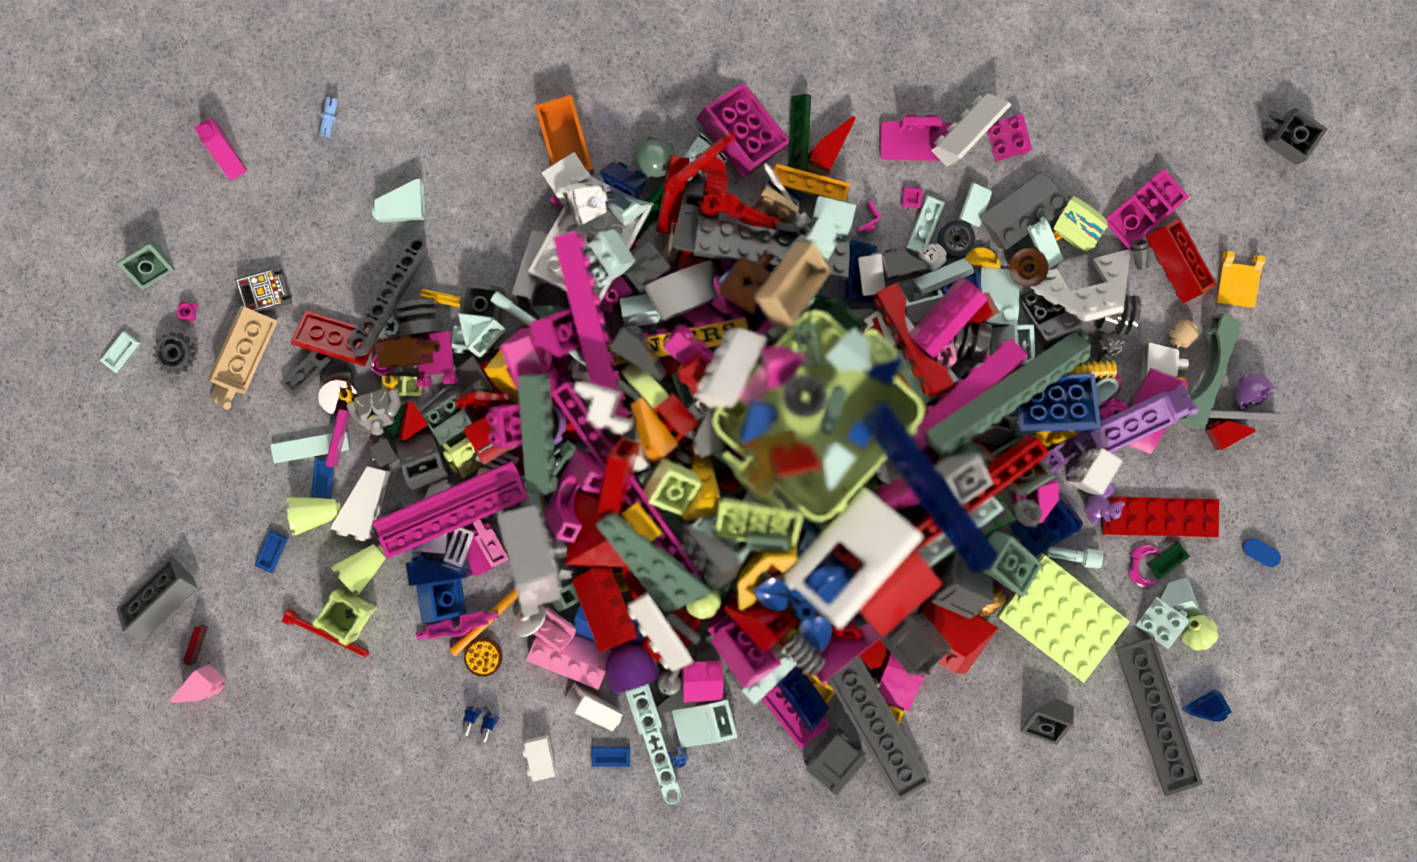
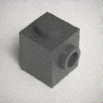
M380 437L373 441L374 445L369 447L371 450L369 452L370 457L374 462L378 463L380 468H384L399 460L398 452L390 438L384 439V437Z

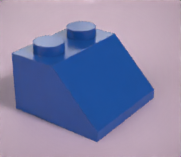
M461 576L416 584L421 622H435L466 614Z

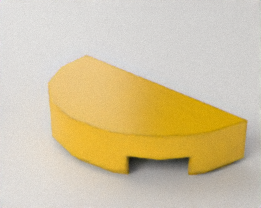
M985 247L974 248L963 258L971 266L1000 269L999 258L991 249Z

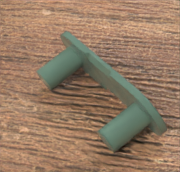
M842 386L833 387L820 425L822 433L830 435L835 431L846 397V390Z

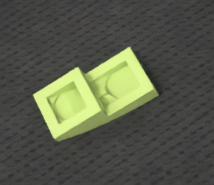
M381 376V389L389 387L383 384V377H388L389 383H391V376ZM395 376L398 379L395 389H398L399 396H421L422 387H417V377Z

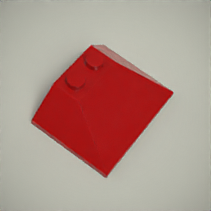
M578 490L576 493L574 513L582 527L574 542L567 541L566 565L625 567L624 560L596 525L599 520L603 519L597 516L602 491L595 493L588 490ZM626 501L624 502L622 513L629 509ZM621 513L619 517L627 522Z
M931 595L919 613L925 614L953 648L950 651L951 655H945L938 664L954 673L966 674L998 630V626L979 615L968 619L931 602Z

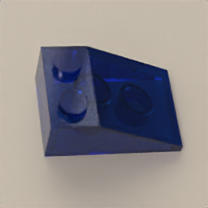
M611 162L599 173L602 182L636 199L640 198L647 184V179L643 173L636 170L632 172L628 170L627 165L621 162L617 164Z
M1061 491L1058 493V502L1042 523L1031 527L1016 521L1010 525V528L1017 538L1021 539L1020 542L1024 548L1033 556H1036L1080 531L1083 521Z
M427 554L411 557V561L406 562L409 586L467 578L473 575L470 569L461 568L434 557L427 558Z

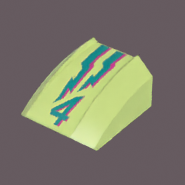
M1073 196L1059 217L1054 230L1075 249L1087 252L1096 247L1095 244L1108 225L1107 219L1099 212Z

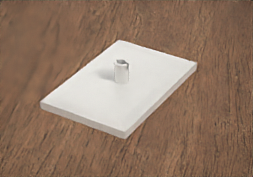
M592 177V180L597 182L602 190L611 187L614 196L621 192L628 197H632ZM569 202L566 203L528 272L567 292L553 237L577 231L580 232V235L584 236L587 246L600 232L615 229L629 250L652 206L625 227L607 206L606 213L579 226L573 220ZM613 280L602 287H598L597 284L593 285L595 293L599 294L600 302Z

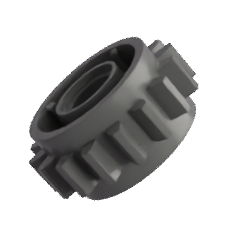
M170 332L169 336L164 334L162 335L163 339H157L158 344L153 346V349H155L153 357H156L155 364L161 365L160 370L165 371L167 369V373L172 374L174 372L175 374H180L181 371L187 372V367L194 366L192 362L197 360L194 355L198 351L193 348L195 343L189 342L190 337H184L182 333H177L176 335V333ZM174 349H177L178 355L174 358L172 352Z

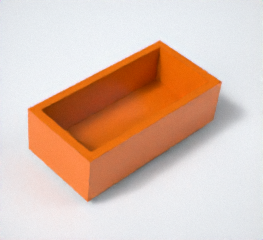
M572 95L534 105L551 165L553 166L575 152L586 171L590 175L595 174Z

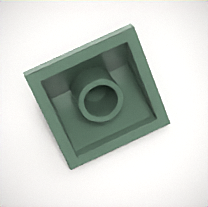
M151 242L116 262L141 290L175 271L162 248Z

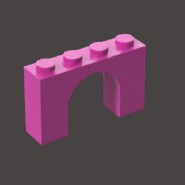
M575 449L557 484V490L553 492L543 511V515L557 539L574 542L582 527L574 513V500L579 487L581 486L582 489L595 493H600L603 487L605 472L593 453Z

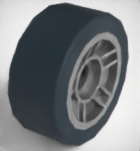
M959 220L951 221L943 226L938 233L937 243L946 251L947 257H963L973 248L975 233L966 222ZM955 235L958 239H960L958 243H955L953 241V237Z

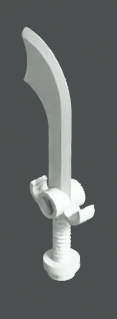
M765 163V169L774 184L780 189L783 196L793 203L777 174ZM797 211L795 214L796 218L792 222L800 230L802 229L805 235L809 236L811 230L808 224L811 223V220L806 212L800 215Z

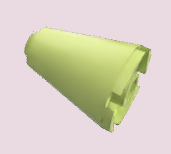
M286 498V503H289L287 514L290 529L293 530L292 535H298L335 520L341 511L340 502L336 503V499Z
M373 544L338 562L331 569L339 575V579L357 596L386 560L385 553L380 545L376 547Z

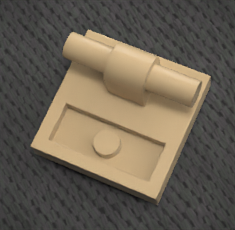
M768 185L753 206V209L770 217H775L781 223H789L800 208Z

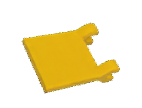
M1222 252V268L1216 303L1255 308L1260 274L1265 263V256L1253 255L1252 266L1232 263L1235 252Z

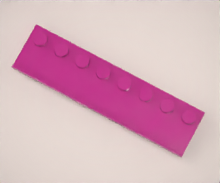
M512 460L376 519L372 524L377 530L386 558L389 559L529 499V495L526 493V488L515 465V461Z

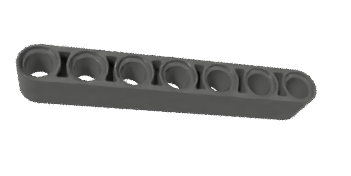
M413 236L408 240L350 336L348 344L357 356L368 354L396 308L395 305L399 303L427 256L428 249L421 237ZM416 246H422L419 250H414ZM408 261H411V262H412L411 265H409V266H404V264H405L406 262H408ZM402 277L400 282H394L396 278ZM387 294H393L391 298H385ZM377 310H383L381 314L375 315ZM368 326H373L371 331H365ZM363 342L360 348H355L357 343Z

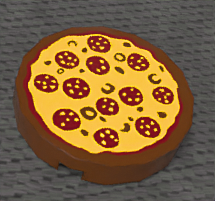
M489 638L474 640L467 646L464 653L466 668L477 676L486 677L494 674L500 668L503 661V653L499 645Z

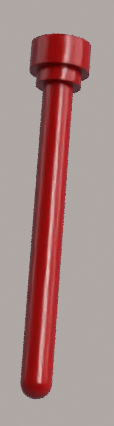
M290 608L287 609L281 622L288 626L296 624L363 657L369 656L367 649L352 642L343 645L339 642L338 638L322 628L318 629L312 623L299 618L296 611Z

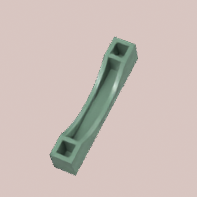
M1225 313L1212 315L1205 332L1208 344L1207 367L1201 383L1190 395V398L1198 408V413L1194 415L1190 413L1179 418L1178 421L1191 429L1205 428V425L1208 423L1210 411L1215 403L1216 394L1221 386V380L1227 369L1236 338L1239 335L1242 323Z

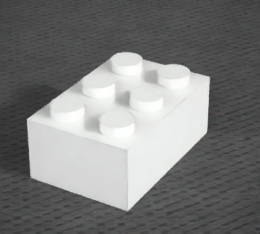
M1103 448L1086 449L1078 455L1077 460L1079 462L1076 467L1073 466L1069 470L1067 482L1085 493L1103 495L1121 465L1122 460Z

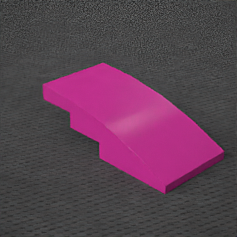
M1163 168L1106 218L1107 225L1123 244L1130 249L1134 241L1141 240L1187 200L1189 196Z
M1151 367L1133 396V403L1130 407L1164 391L1168 393L1176 389L1178 384H1183L1186 387L1187 382ZM1166 427L1129 444V446L1152 454Z

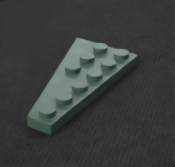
M615 513L597 522V527L665 615L712 593L714 588L711 585H705L699 580V576L695 573H689L683 568V564L659 546L656 548L649 542L647 537L644 535L640 536L633 530L631 525Z

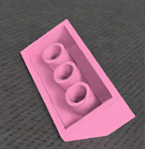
M575 635L573 640L558 653L536 636L526 661L599 689L606 672L607 659L613 650L609 649L599 653L596 643Z

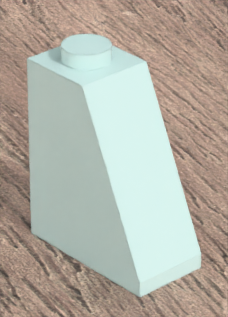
M415 179L375 199V206H372L373 217L378 222L425 220L424 182L420 179Z

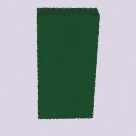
M1176 541L1146 565L1156 578L1160 580L1190 556L1182 545Z

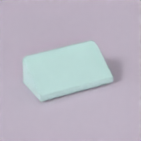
M972 183L959 219L970 226L980 227L982 221L979 216L986 211L992 192L978 184Z

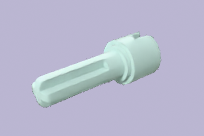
M1048 546L1046 552L1049 558L1081 562L1084 567L1099 569L1102 566V550L1086 548L1084 551Z

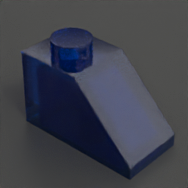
M1215 689L1181 708L1183 712L1214 722H1221L1227 719V715L1232 713L1222 693Z

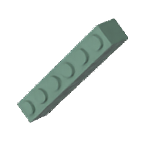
M528 373L518 376L526 493L548 494L557 490L558 481L556 475L552 474L556 466V459L554 457L555 441L552 429V401L550 400L551 384L549 374Z

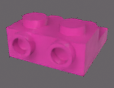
M520 403L504 404L489 408L487 421L491 425L492 433L489 434V440L493 447L506 448L523 443Z

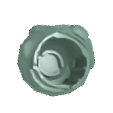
M651 135L646 136L638 144L635 151V162L640 171L652 177L665 176L670 155L675 156L674 146L671 142L658 140Z

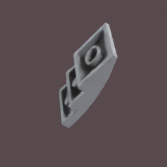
M709 260L645 285L644 288L663 321L691 312L694 308L707 305L712 300L718 298L713 279L720 276L713 261Z

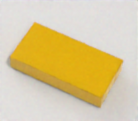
M638 502L622 513V516L633 527V530L640 536L644 535L647 537L649 542H652L662 534V531Z

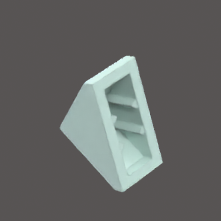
M619 192L614 196V199L609 200L605 204L625 227L654 203L628 197Z
M459 314L465 345L479 358L506 330L491 317Z
M853 328L828 353L826 358L839 371L870 370L869 341Z
M1188 577L1168 583L1161 600L1177 611L1181 609L1186 611L1187 618L1192 615L1201 614Z

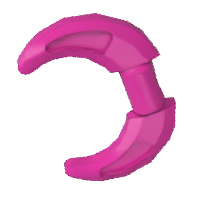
M1141 545L1135 548L1130 556L1132 561L1131 570H1128L1129 577L1136 585L1141 587H1150L1156 584L1155 580H1145L1138 571L1139 559H1142L1147 553L1160 554V551L1151 545Z

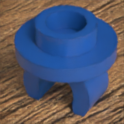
M676 747L678 750L676 757H673L672 753L668 752V756L672 760V767L677 769L685 766L689 758L680 747Z

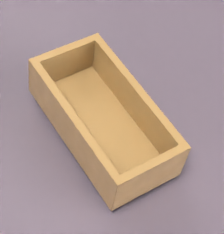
M796 242L755 296L773 326L792 327L831 273L815 243Z

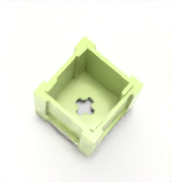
M343 587L332 592L328 604L312 625L318 629L322 628L338 638L340 643L347 645L358 639L361 634L360 632L377 609V606L372 603L369 604L360 597L355 596L347 587ZM352 608L355 616L354 618H347L346 610Z

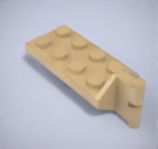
M240 306L207 379L216 384L213 392L209 395L212 401L228 410L231 408V401L235 392L246 393L278 322L277 320Z

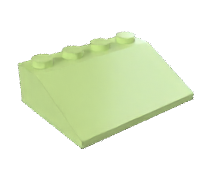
M721 499L715 536L747 541L748 531L788 535V548L794 549L803 512Z

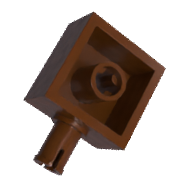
M764 250L756 263L741 256L719 286L722 296L752 315L760 306L755 296L772 275L766 271V268L775 256L771 252L768 254V250Z
M411 335L399 336L400 339L397 340L396 338H385L384 342L376 343L378 367L404 368L433 363V352L440 351L438 340L423 339V336L411 337Z

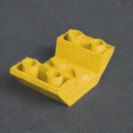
M797 541L795 548H788L787 553L755 550L739 569L738 591L739 608L742 611L747 606H752L756 601L754 590L757 585L758 575L762 571H767L771 563L782 572L795 565L797 562Z

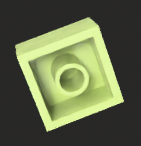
M662 459L643 492L649 503L683 515L702 483L696 472Z

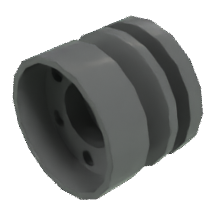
M1125 294L1123 312L1095 319L1096 329L1109 333L1116 329L1118 334L1133 335L1137 329L1141 314L1140 297Z
M414 298L397 303L395 305L396 310L404 311L398 313L397 318L406 319V322L398 325L399 335L415 337L416 335L441 332L439 320L430 318L431 315L438 313L437 309L431 308L437 305L436 300Z
M968 321L954 336L956 354L958 352V358L962 359L966 351H968L969 361L983 363L982 360L987 355L991 340L992 325L990 323H976L974 329H972V322Z
M798 374L791 377L785 383L782 390V402L785 409L792 415L800 418H812L819 415L825 409L828 401L827 390L824 384L819 379L808 374ZM803 392L811 394L809 396L810 400L808 402L806 400H801V398H803Z

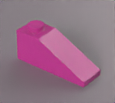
M210 117L194 127L203 144L230 181L247 172L218 122Z

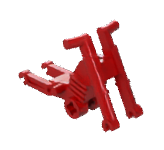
M734 134L722 137L696 159L689 161V164L678 174L672 176L665 185V188L672 186L673 189L670 191V194H674L681 185L691 177H695V174L701 170L705 177L702 194L705 196V199L700 203V211L704 216L710 217L717 212H723L750 226L766 227L768 229H773V225L777 227L779 224L777 218L770 217L743 204L736 195H731L726 191L728 182L724 162L716 156L720 152L724 153L726 151V146L735 140ZM709 202H712L713 209L709 208Z

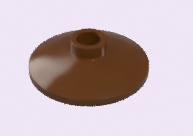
M1032 248L1018 251L1012 257L1009 264V272L1012 279L1024 287L1040 284L1047 276L1049 269L1045 255ZM1030 265L1032 271H1025V266Z

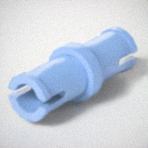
M326 97L324 111L320 116L322 121L318 135L322 137L325 135L327 138H331L333 122L336 121L335 112L338 100Z

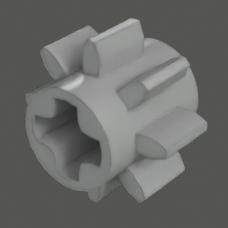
M1108 332L1101 337L1098 346L1102 353L1106 352L1107 355L1114 356L1122 351L1124 341L1121 335L1117 336L1114 332Z

